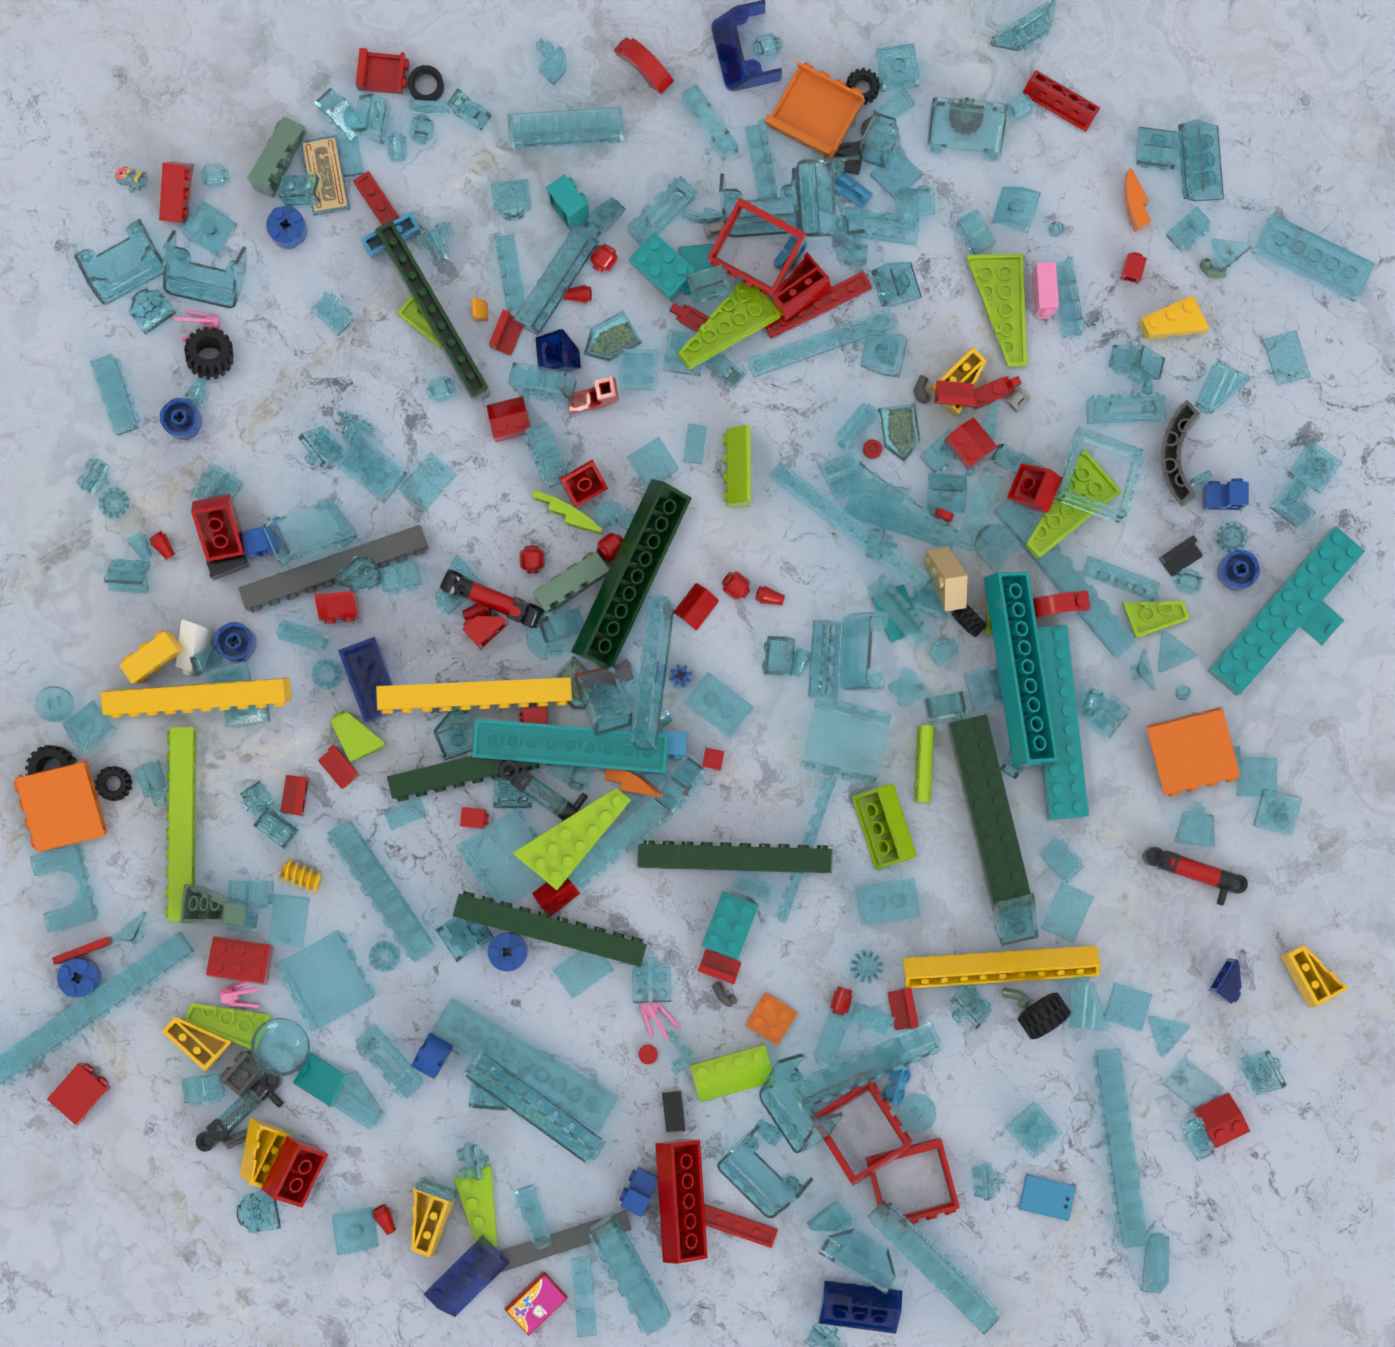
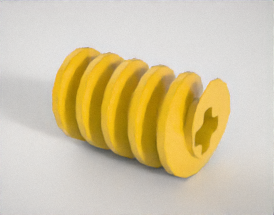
M290 858L284 864L278 879L280 880L284 876V882L287 883L291 879V885L294 886L298 882V888L301 889L305 885L307 892L313 888L312 893L315 894L322 880L321 870L314 874V867L307 871V864L300 868V861L292 865V858Z

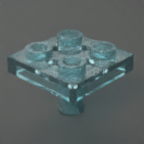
M324 426L304 432L298 437L309 451L304 457L305 461L310 458L307 462L309 465H314L317 462L322 468L343 460L347 456L342 446L336 442L330 431Z
M1310 440L1288 473L1320 494L1342 461Z
M1263 788L1253 825L1258 828L1292 835L1302 798Z
M971 984L961 985L950 999V1002L957 1009L952 1013L953 1019L960 1023L966 1018L976 1029L984 1023L993 1010L990 1002L983 998Z
M1269 1050L1238 1060L1255 1096L1282 1089L1287 1085L1279 1070L1281 1063L1276 1065L1280 1060L1273 1058Z

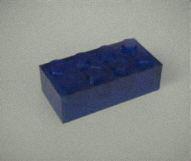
M372 637L338 650L364 722L368 724L392 715L382 714L381 711H377L376 686L394 685L378 640ZM393 710V714L398 713L401 710Z

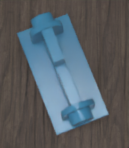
M845 172L839 174L832 185L834 189L860 208H863L873 195L871 191Z
M791 236L784 246L788 252L786 253L781 250L774 259L775 263L773 265L776 268H783L798 240L797 237ZM804 241L799 253L797 254L789 270H791L794 267L796 260L806 250V246L808 245L806 241Z
M896 1063L894 1067L892 1066L888 1080L895 1083L894 1085L887 1083L883 1095L889 1103L900 1105V1102L903 1101L905 1097L904 1088L911 1077L909 1067H902V1065Z

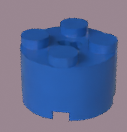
M290 206L276 207L267 218V231L279 247L292 249L306 239L308 228L303 216L297 209Z
M174 398L162 407L160 423L172 437L185 440L198 434L202 425V416L199 409L187 399ZM183 416L184 419L181 420V422H179L178 419H181V417Z
M272 525L273 528L265 526L240 532L245 555L248 558L254 559L263 557L262 553L270 555L281 553L283 546L278 525Z
M1236 550L1221 559L1217 568L1218 580L1226 588L1235 591L1251 586L1260 575V566L1256 556L1246 550ZM1240 567V570H1239V571H1240L1241 573L1238 574V573H1237V570H1236L1235 568Z
M230 622L217 630L214 637V645L217 652L223 658L231 662L247 661L255 652L256 637L252 630L238 622ZM237 639L239 641V644H236L234 646V644H232V641H235Z
M501 933L494 937L489 944V960L498 970L505 972L516 970L527 959V944L516 933ZM511 947L512 956H505L503 949Z
M75 958L68 960L58 969V986L66 996L74 998L89 996L96 991L101 982V971L98 965L89 959ZM78 975H82L80 981L76 979Z
M429 1032L424 1041L425 1043L418 1050L411 1067L435 1079L446 1058L449 1056L453 1045Z

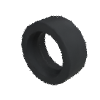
M422 65L411 71L408 77V88L411 96L416 101L430 104L436 102L442 96L444 82L441 73L436 68L430 65ZM424 74L432 75L437 81V88L428 95L420 94L415 88L416 79Z

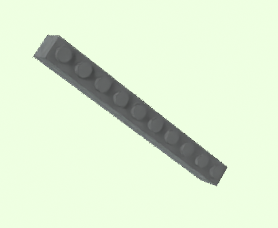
M417 525L238 587L245 609L254 613L262 610V606L268 604L270 606L278 605L281 603L280 600L285 598L292 600L299 597L298 594L306 592V594L315 592L317 587L323 585L324 587H330L335 585L337 580L347 581L352 579L355 574L360 573L364 575L370 573L372 568H385L390 565L389 562L395 560L397 562L405 561L408 559L407 556L412 554L415 556L426 553L425 550L429 549L421 525Z

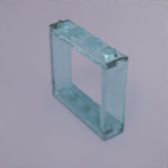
M1079 426L1073 433L1061 475L1063 479L1054 500L1119 523L1129 513L1130 508L1127 506L1134 495L1133 485L1137 483L1139 478L1137 470L1141 467L1144 457H1141L1143 449ZM1083 440L1132 458L1119 509L1069 491Z

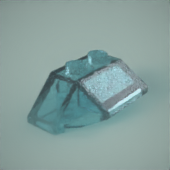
M1056 0L1047 1L992 37L990 44L993 47L1020 51L1023 48L1026 50L1031 47L1036 39L1039 38L1041 40L1049 34L1052 25Z
M855 1228L828 1235L818 1252L887 1294L896 1278L889 1249Z

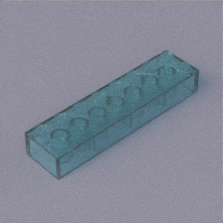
M345 820L327 833L329 835L327 840L333 848L339 850L340 854L338 856L341 861L350 866L351 870L349 872L355 880H359L362 884L360 889L364 895L371 897L373 900L371 905L376 912H381L384 917L382 921L385 926L392 928L395 933L393 937L398 944H402L406 949L403 952L408 960L420 961L436 950L437 946L353 822Z
M883 1200L867 1216L871 1223L985 1335L1001 1318L996 1313L998 1308L959 1269L957 1270L953 1263L932 1242L930 1243L926 1236L905 1215L901 1218L903 1214L892 1202L887 1204Z

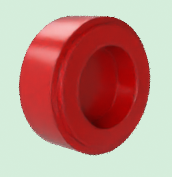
M871 439L864 444L863 454L868 459H876L881 455L882 445L879 441Z
M937 508L934 516L941 521L950 523L953 520L954 514Z
M647 1044L640 1048L638 1056L642 1063L652 1064L656 1061L658 1052L653 1045Z

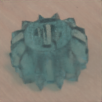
M862 950L863 957L861 958L856 953L855 957L858 959V962L851 960V963L856 964V967H852L850 970L858 971L854 974V978L862 975L860 982H864L865 976H867L868 983H871V976L876 980L879 978L875 974L876 971L879 973L883 972V970L877 968V966H882L883 962L876 963L880 956L876 955L872 958L873 951H870L867 957L866 951ZM863 962H870L872 964L870 971L862 970V967H864L862 966Z

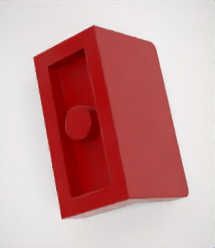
M503 309L489 342L490 348L511 356L525 324L524 320L511 316L509 311Z
M938 380L936 381L934 403L974 407L976 406L977 399L973 398L974 384Z
M695 583L673 613L693 629L698 630L719 600L706 588Z
M332 745L327 749L328 752L318 761L338 786L344 789L360 774L337 746Z
M286 775L280 809L281 813L304 815L309 783L308 777Z
M569 878L563 882L558 890L546 882L532 893L541 908L550 914L549 917L580 894Z
M706 949L698 972L734 985L741 962Z
M912 989L888 992L894 1029L901 1030L919 1027Z

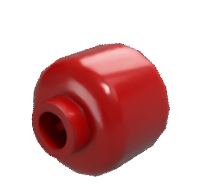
M605 243L597 245L590 257V261L594 264L592 268L600 273L603 270L611 271L618 259L616 250Z
M608 533L597 542L598 548L596 549L599 556L605 561H613L623 541V537L619 534Z
M524 546V549L520 551V568L527 570V574H536L538 570L544 568V551L539 549V546Z
M738 571L729 572L721 583L723 591L734 600H738L741 597L745 598L751 590L749 589L750 581Z

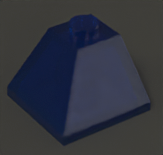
M564 329L535 337L539 375L565 373L581 368L579 349Z
M1227 958L1208 990L1229 1004L1236 1002L1241 995V992H1239L1242 988L1240 965L1237 959Z

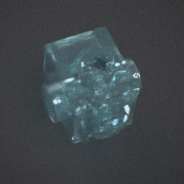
M260 780L240 793L244 800L241 802L247 812L251 810L255 816L274 804L269 791Z

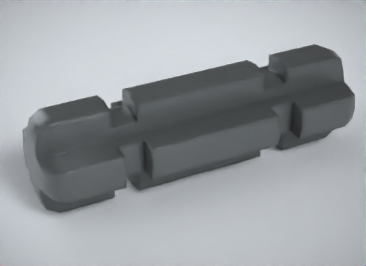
M248 1129L233 1134V1137L224 1138L223 1144L225 1148L230 1149L234 1147V1144L239 1145L245 1142Z

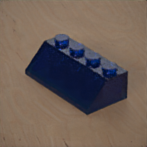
M481 1235L426 1290L424 1295L437 1309L456 1317L510 1262Z
M824 1281L818 1324L896 1334L902 1311V1291L862 1286L853 1283Z

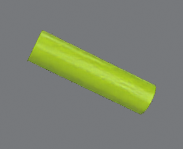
M919 725L917 727L914 802L931 803L934 726Z

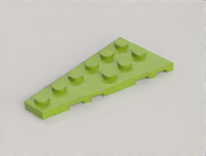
M1023 254L966 255L1007 367H1027Z
M743 279L734 288V291L724 299L711 314L707 322L699 328V331L678 352L679 359L688 370L780 319L781 313L765 294L759 292L761 288L756 285L752 288L744 284Z
M1085 448L1058 490L1049 513H1044L1025 545L1037 560L1122 492Z
M614 788L593 803L512 852V854L558 890L631 799L617 788Z

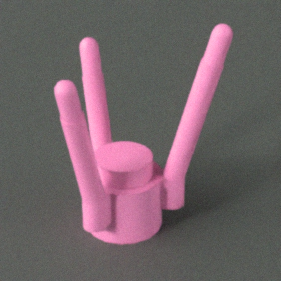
M187 310L186 313L203 318L173 317L176 321L203 323V329L204 327H208V329L215 327L216 331L220 329V319L215 314ZM190 335L181 337V340L190 339Z
M241 982L229 985L220 991L222 1004H229V1007L259 1008L258 1004L236 1002V1000H239L240 994L259 991V987L238 990L237 988L251 983Z
M652 997L640 1005L642 1008L640 1012L644 1018L650 1038L654 1036L648 1016L649 1018L653 1017L666 1040L669 1038L656 1015L659 1010L677 1028L680 1027L676 1020L663 1008L659 1000L655 1002Z

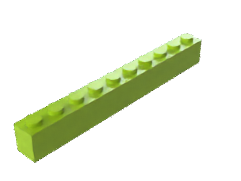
M170 727V732H167V743H170V751H167L166 755L167 763H169V770L166 773V779L169 782V789L166 791V800L169 801V809L166 810V820H169V828H166V839L169 840V847L166 848V859H169V867H166L165 876L168 878V886L165 888V896L168 898L165 916L168 917V921H181L184 884L195 885L197 728Z

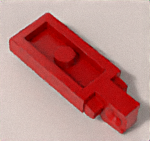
M673 303L670 308V312L677 316L676 320L696 333L709 319L707 315L690 305L684 304L681 307Z
M1008 376L1001 377L975 388L973 398L977 399L974 409H979L1010 396L1014 392L1013 388L1022 383L1019 376L1010 380Z

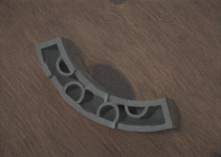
M1188 400L1173 415L1165 431L1161 450V463L1165 481L1171 494L1181 507L1196 497V493L1184 476L1181 465V452L1184 440L1191 427L1200 418V412Z

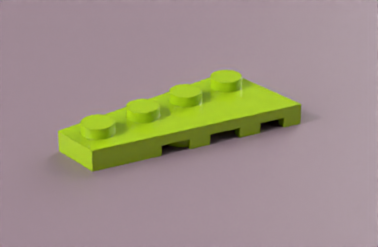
M191 1003L183 1021L256 1051L271 1015Z
M492 1165L454 1178L478 1253L498 1246Z

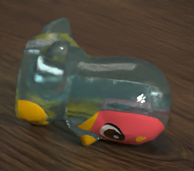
M123 166L115 173L117 183L123 186H130V193L134 192L135 189L142 192L147 186V175L143 171L136 172L132 168Z

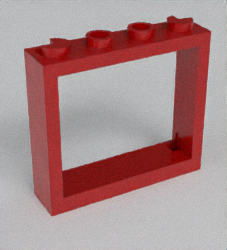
M739 197L707 259L711 261L710 265L719 270L721 267L727 269L726 274L735 279L739 276L744 279V284L752 288L756 285L761 288L759 292L770 296L783 283L808 234ZM743 208L798 238L773 287L718 258Z
M869 1079L810 1116V1119L852 1186L912 1149L910 1143L913 1141L907 1131L905 1133L901 1131L900 1126L902 1123L896 1115H891L889 1110L892 1108L886 1098L884 1100L880 1098L879 1093L881 1091L875 1082L871 1084ZM869 1091L903 1146L855 1176L823 1125L822 1120Z
M940 1137L911 1145L912 1149L897 1159L937 1149L951 1202L887 1219L877 1177L873 1173L870 1175L884 1228H888V1230L897 1229L900 1227L899 1224H916L919 1222L918 1219L925 1217L926 1220L935 1219L937 1214L945 1213V1215H950L960 1208ZM897 1149L865 1157L867 1168Z

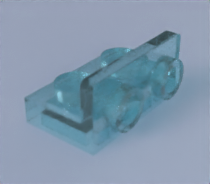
M317 174L282 176L278 196L285 206L319 204L320 199L316 195L320 178Z

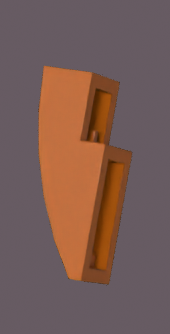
M1130 168L1125 174L1124 199L1130 223L1134 232H1137L1147 227L1151 222L1144 208L1148 204L1149 199L1134 171Z
M606 769L604 780L621 783V791L659 798L663 797V794L656 786L634 772Z

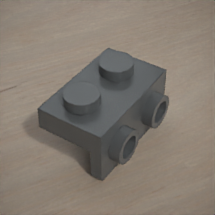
M241 1051L234 1059L236 1063L232 1067H227L221 1074L223 1078L220 1082L225 1083L239 1096L245 1092L266 1067L250 1051H245L244 1053Z

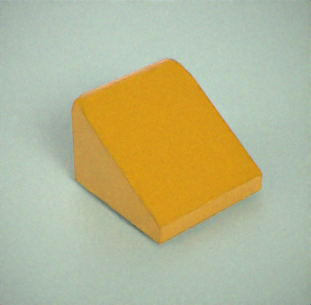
M472 298L473 320H488V303Z

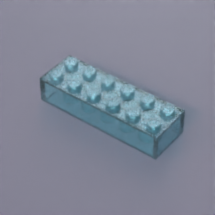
M622 107L508 114L509 139L511 147H515V149H525L526 146L543 148L545 145L561 147L564 144L579 146L587 142L596 145L601 144L603 141L619 143L620 140H624Z
M1271 214L1267 219L1251 252L1352 302L1360 296L1375 265L1374 262L1274 214Z
M615 1212L593 1223L589 1231V1238L592 1244L597 1245L600 1250L598 1254L601 1260L607 1263L611 1278L613 1280L616 1279L619 1284V1293L622 1297H626L629 1302L627 1304L631 1314L636 1315L639 1329L642 1332L645 1331L648 1336L668 1325L671 1313Z

